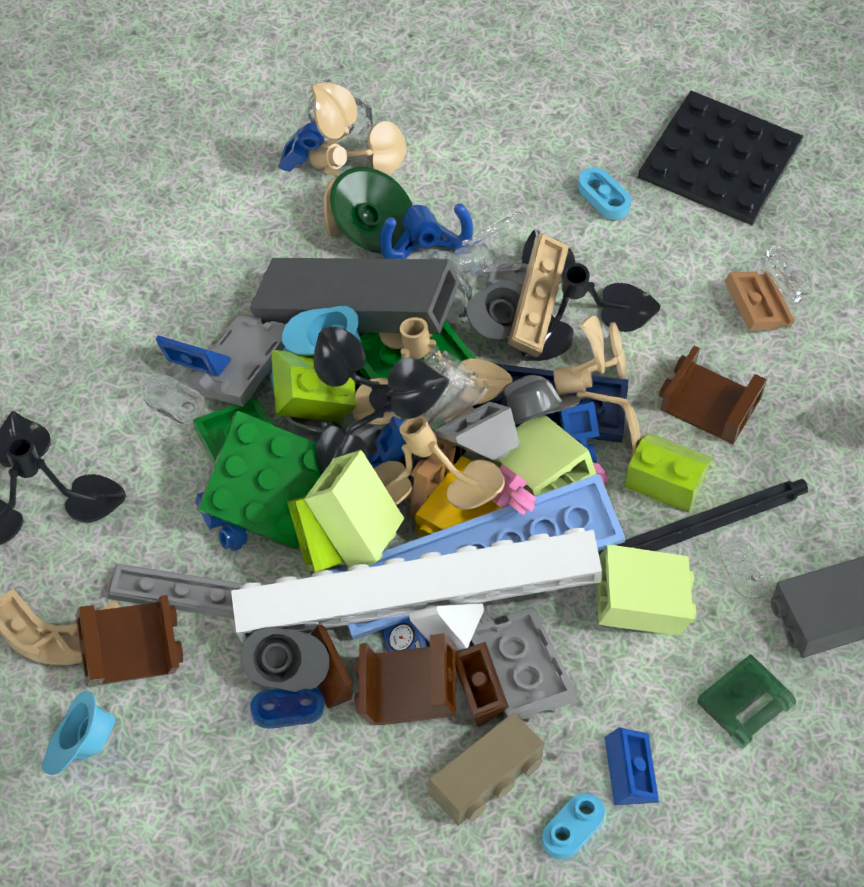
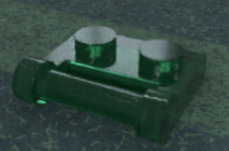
M750 654L699 695L697 703L729 733L730 738L738 746L745 748L753 741L752 736L783 710L788 712L795 706L796 699L772 673ZM768 692L773 697V700L742 724L736 717Z

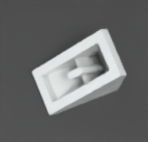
M483 603L437 606L411 612L409 616L410 621L429 643L430 635L445 633L455 645V651L468 648L484 608Z

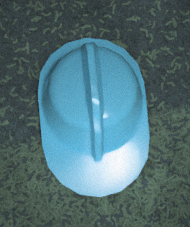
M348 306L312 309L301 312L291 318L285 325L282 333L283 344L289 352L295 355H314L318 334L325 327L342 328L352 333L361 342L357 333L358 315L354 309Z
M83 691L76 696L64 719L52 735L42 762V768L46 774H58L73 759H87L94 756L106 744L114 726L115 717L96 705V698L92 692Z

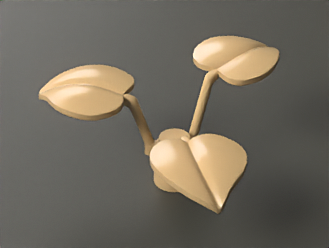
M318 83L310 86L314 98V117L319 132L324 137L329 138V140L324 141L317 149L311 150L309 158L311 165L315 169H324L325 174H331L336 177L330 180L324 194L325 224L327 234L331 237L343 233L334 219L330 205L332 186L337 177L342 174L334 169L342 167L347 157L371 155V167L373 169L382 171L387 175L392 174L404 160L406 139L395 124L389 121H381L374 124L369 131L368 145L370 149L346 151L335 142L348 135L349 129L347 126L352 125L356 121V101L352 94L342 86L333 83Z
M590 316L579 327L588 337L595 358L580 365L554 369L556 391L559 396L577 393V397L580 399L588 398L621 405L627 416L630 428L632 459L641 441L640 426L633 405L627 399L586 392V388L592 387L591 372L598 370L599 374L605 372V368L617 365L618 376L621 379L626 377L627 371L622 338L616 323H610V334L608 335L611 339L614 355L610 360L605 361L601 325L597 316Z
M412 317L403 321L400 325V333H379L382 343L391 349L403 348L401 349V359L408 358L409 356L419 359L431 350L448 377L454 379L451 385L453 395L464 403L482 404L490 401L503 392L507 384L512 382V377L506 370L483 359L463 360L457 366V373L452 371L438 350L436 341L430 339L432 334H429L428 325L422 318ZM385 378L370 379L371 381H378L380 384H388V379ZM363 384L355 393L356 406L353 408L352 413L353 417L358 421L375 411L369 402V395L372 389ZM385 412L383 418H376L367 424H388L392 416L401 417L395 415L394 412Z
M454 397L436 417L431 426H429L423 416L406 419L401 424L400 433L407 443L402 446V450L405 453L406 468L397 461H388L374 468V471L396 505L410 494L413 487L411 481L407 478L413 472L412 453L419 457H428L435 453L451 474L457 478L449 485L447 497L449 502L458 509L467 510L479 507L495 498L502 491L505 484L504 476L494 463L486 460H475L469 463L463 473H461L439 449L444 440L436 436L435 430L474 410L470 404Z

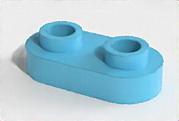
M592 167L581 172L578 190L598 212L612 220H619L628 215L631 197L606 171ZM595 185L598 188H591L590 186Z
M589 793L575 795L545 827L542 836V846L545 852L559 860L574 856L602 825L605 816V807L602 801L597 796ZM589 807L592 813L583 814L580 808ZM564 833L568 836V839L560 841L555 835Z

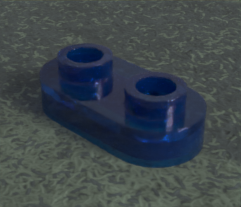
M317 688L311 690L302 689L298 692L283 689L265 690L255 695L250 704L252 720L258 726L266 729L314 723L321 718L325 709L324 696ZM303 699H309L312 701V703L309 705H302L300 701ZM268 703L275 705L271 710L263 708Z

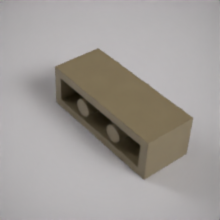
M513 712L429 779L428 794L458 826L467 818L469 821H474L485 811L486 803L494 796H497L499 799L504 797L514 787L515 779L523 773L529 776L540 767L543 762L541 758L544 742Z

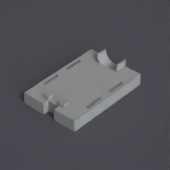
M239 313L211 350L229 356L231 361L219 376L208 374L206 371L196 370L186 382L188 390L200 396L244 407L272 369L271 352L273 350H284L282 333L286 324L271 321L263 325L261 318Z
M534 607L508 614L506 622L498 625L495 624L494 620L477 625L470 641V646L472 647L482 642L487 644L509 706L502 712L504 718L515 712L521 720L527 719L528 722L531 717L545 710L555 712L556 708L576 702L577 693ZM538 635L540 636V638H541V640H542V642H543V644H544V646H545V649H544V647H543V645H542V643H541V641H540ZM553 664H554V666H555V668H556V670H557V672H558V674H559V676H560L559 678H558V676H557V674H556V672H555V670H554V668H553V666H552Z

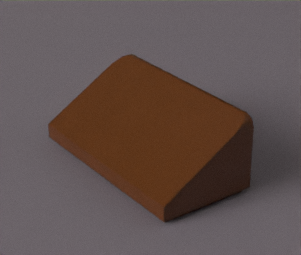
M322 624L318 625L310 635L316 637L325 645L329 654V670L325 679L317 688L327 708H332L352 700L353 682L325 626Z
M486 642L455 653V667L472 717L476 725L480 727L509 707Z

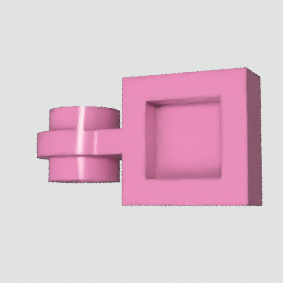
M502 464L499 469L504 476V488L492 501L501 508L512 506L523 515L528 510L532 512L535 508L533 503L537 498L523 488L527 483L524 479Z

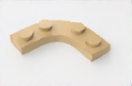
M14 588L0 597V635L12 649L30 660L43 664L72 665L82 663L76 623L56 626L42 621L31 611ZM114 600L100 610L121 606Z

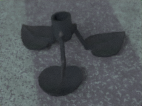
M536 229L531 232L524 245L522 253V263L529 264L535 238L540 234ZM569 248L560 284L562 283L563 299L555 318L551 315L542 353L536 358L521 351L522 356L533 361H544L555 358L567 351L572 344L574 331L569 324L560 320L563 317L569 299H580L585 296L587 291L590 292L597 306L604 307L601 313L603 322L608 327H610L611 322H615L620 332H630L641 328L659 312L661 305L647 292L626 283H613L606 286L603 290V300H601L594 288L595 284L589 282L590 272L588 268L583 264L575 263V256Z
M322 328L318 334L313 357L317 376L323 383L333 387L343 386L349 378L371 387L372 391L369 395V402L375 411L348 426L345 432L337 426H331L321 434L316 446V463L320 474H323L334 458L362 450L368 460V450L365 442L361 437L352 435L356 429L376 418H383L385 412H394L395 415L403 419L420 417L430 410L441 398L450 383V379L434 370L422 360L404 358L396 362L391 368L388 375V384H380L378 381L368 380L355 373V371L363 367L366 361L365 350L361 342L352 333L342 328Z
M11 411L1 426L0 464L4 467L12 468L8 471L10 475L9 502L6 505L0 499V545L14 538L24 522L22 514L13 510L16 505L18 476L30 478L36 475L38 469H41L64 496L69 497L65 503L66 512L71 518L79 522H95L106 517L125 501L126 493L115 481L95 474L76 478L72 484V490L67 489L47 467L45 460L41 459L51 445V437L45 427L24 418L15 411Z

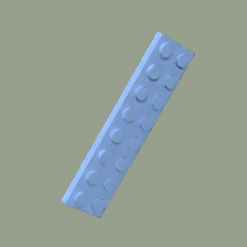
M599 474L535 496L537 498L533 503L535 508L532 512L528 510L525 515L518 512L512 506H507L382 552L383 556L381 559L369 567L384 565L385 561L394 558H403L405 561L420 559L421 555L430 552H439L441 555L456 553L457 549L466 546H475L477 549L492 547L493 543L501 540H512L513 543L528 541L529 537L537 534H548L549 537L564 535L565 531L573 528H584L585 531L594 530L598 552L604 550L609 545H618L625 542V536ZM344 565L330 571H333V574L346 572L348 567ZM403 615L350 624L348 627L353 640L386 629L410 616Z

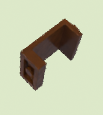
M694 345L687 357L681 355L674 369L675 376L673 379L667 378L659 392V397L663 398L660 410L734 445L760 402L767 379L754 374L747 387L698 365L697 359L700 348Z
M168 595L160 596L155 603L96 611L94 605L81 606L75 614L86 687L174 674L179 668V663H183L182 645L180 641H175L173 627H177L176 608L174 605H169Z
M445 633L430 635V647L375 653L367 643L359 644V657L355 659L354 664L355 673L359 679V692L355 693L354 705L357 714L369 725H386L456 716L455 645Z

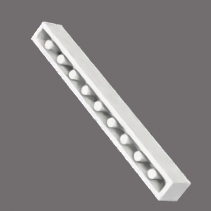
M573 528L565 531L564 535L549 537L548 534H537L529 537L528 541L513 543L512 540H501L493 543L492 547L477 549L475 546H466L457 549L456 553L441 555L439 552H430L421 555L420 559L405 561L403 558H394L385 561L384 565L375 567L359 564L349 567L346 572L333 574V571L324 570L313 573L310 578L297 580L296 577L288 576L277 579L274 584L262 586L260 583L255 582L241 585L239 590L231 591L236 633L241 643H243L253 632L262 628L276 627L298 632L313 631L316 626L321 624L325 628H332L409 615L411 612L437 606L474 604L601 582L602 569L594 530L585 531L584 528Z

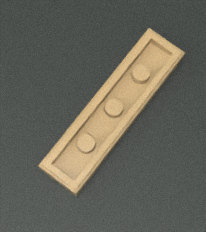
M541 232L534 241L507 343L536 358L542 353L569 249L568 245Z

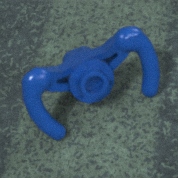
M462 203L454 206V212L461 224V233L456 235L439 224L427 206L413 205L404 214L402 223L405 230L394 248H392L391 240L397 223L392 217L386 218L380 231L379 245L381 254L384 259H406L412 251L427 249L432 246H445L453 252H463L469 248L473 237V222L470 213Z

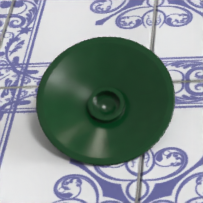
M355 167L340 174L335 180L330 194L332 214L341 231L357 246L381 254L379 245L380 231L386 218L392 217L397 223L391 240L392 248H394L405 230L402 223L404 214L409 207L413 206L409 196L398 182L382 171L368 167Z

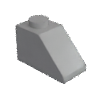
M487 402L435 430L437 437L491 461L503 459L508 455L509 451L520 446L511 408L493 402Z

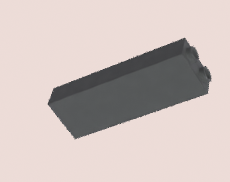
M272 258L249 309L254 317L261 318L264 325L266 322L270 323L271 321L287 324L297 314L312 309L348 306L354 309L358 315L359 324L357 332L400 333V325L408 318L418 317L426 321L429 334H440L460 280L449 259Z
M864 556L777 582L773 597L771 598V607L774 615L777 618L782 617L787 627L786 638L792 648H797L802 658L864 639Z

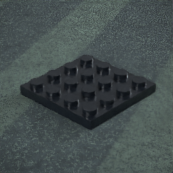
M690 90L640 168L638 178L753 226L800 147L803 135Z

